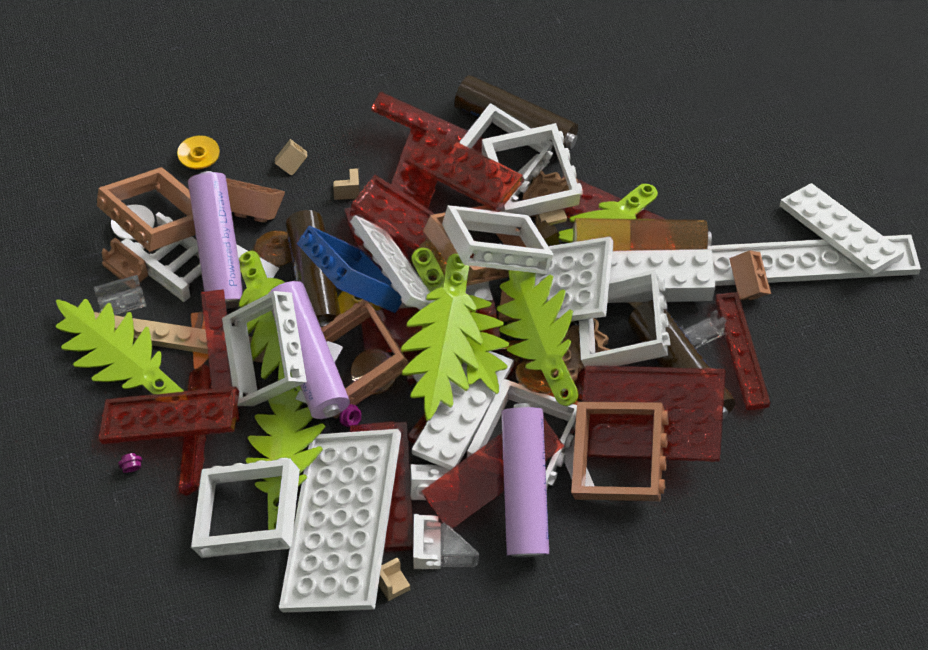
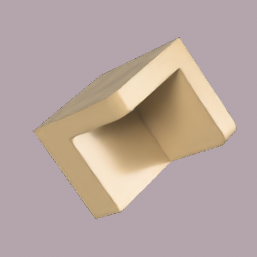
M290 139L276 156L275 164L290 175H293L307 158V151Z
M349 169L350 180L333 182L334 200L360 198L358 169Z
M563 209L536 214V225L544 220L550 226L567 221V216Z
M398 558L381 565L379 586L388 601L410 590V585L400 570Z

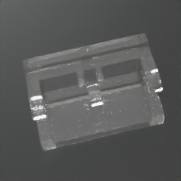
M137 275L94 287L101 312L107 303H111L114 315L146 306Z
M717 310L712 311L709 318L686 329L683 326L680 327L695 348L724 335L727 321L724 317L719 318V320L717 319Z

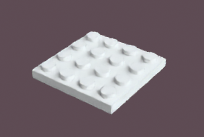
M604 237L548 246L553 253L547 274L536 273L534 287L551 274L553 275L552 286L545 303L560 290L566 291L555 321L569 309L573 310L571 321L605 317L613 251L612 238Z

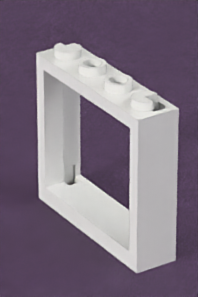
M490 103L444 161L442 173L486 202L495 204L498 203L495 191L457 166L491 123H494L508 133L528 130L530 128ZM550 140L529 144L530 147L540 152V154L509 193L512 203L518 201L519 198L517 196L520 192L524 193L530 185L529 180L532 177H537L542 169V163H547L553 154L551 152L553 142Z
M556 123L482 139V154L501 212L531 216L579 205L580 195H583L580 183L576 182L575 167L570 165V153L568 148H564V136L562 131H558ZM552 140L569 190L512 203L495 152Z
M447 206L442 226L464 265L547 274L553 253L529 215ZM516 227H521L520 231H515ZM468 230L520 236L526 247L476 242L472 239Z
M655 270L610 280L608 300L653 290L657 340L595 353L593 318L579 320L581 361L587 372L668 356L667 346L670 345V338L665 328L669 327L667 315L664 314L667 304L664 295L662 296V291H665L663 279L659 280Z
M273 291L222 318L236 406L258 405L307 382L292 293ZM274 309L285 378L257 391L247 323Z
M503 379L499 387V394L495 395L467 451V463L504 477L503 460L482 452L508 400L530 404V407L541 408L547 414L569 421L546 469L547 490L548 486H553L556 480L557 472L555 471L557 466L562 467L566 454L563 452L565 448H570L573 443L574 435L572 434L576 428L577 405L563 406L553 396Z
M279 458L273 461L259 460L249 464L236 463L232 466H213L212 468L202 469L191 548L201 558L292 548L300 469L288 458ZM282 476L275 530L209 537L216 484Z

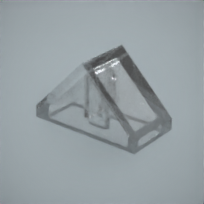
M443 522L441 524V567H476L479 562V552Z

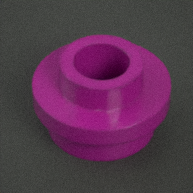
M349 404L344 411L340 412L339 419L341 424L346 427L356 426L361 420V411L356 405Z
M135 453L124 455L122 460L118 462L119 468H122L124 473L137 471L141 468L142 458L141 456H136Z

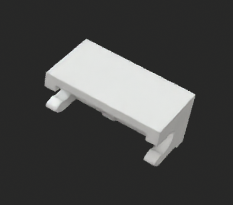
M414 514V569H441V523L438 522L437 516Z

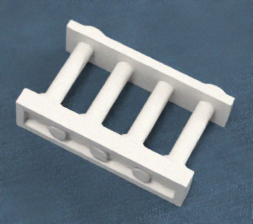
M160 212L156 214L158 227L173 222L170 217H165ZM192 236L161 247L154 254H148L143 250L145 248L141 244L134 243L128 238L121 242L145 260L149 276L183 302L190 298L189 284L202 274L201 265L196 266L184 277L179 278L174 272L194 255L199 258L196 239ZM179 244L188 249L168 266H164L159 262L161 258Z

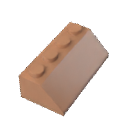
M226 178L231 212H234V216L247 218V215L255 217L254 220L259 222H267V220L275 218L285 191Z

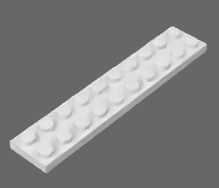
M911 235L884 236L903 250L904 256L901 260L873 276L825 240L698 246V250L712 249L715 286L736 285L729 258L749 250L761 253L768 283L916 275L921 270Z

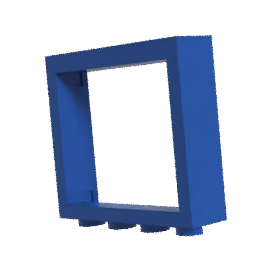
M308 226L303 235H301L297 245L338 289L396 313L403 303L401 295L392 288V282L382 273L383 269L366 251L311 226Z

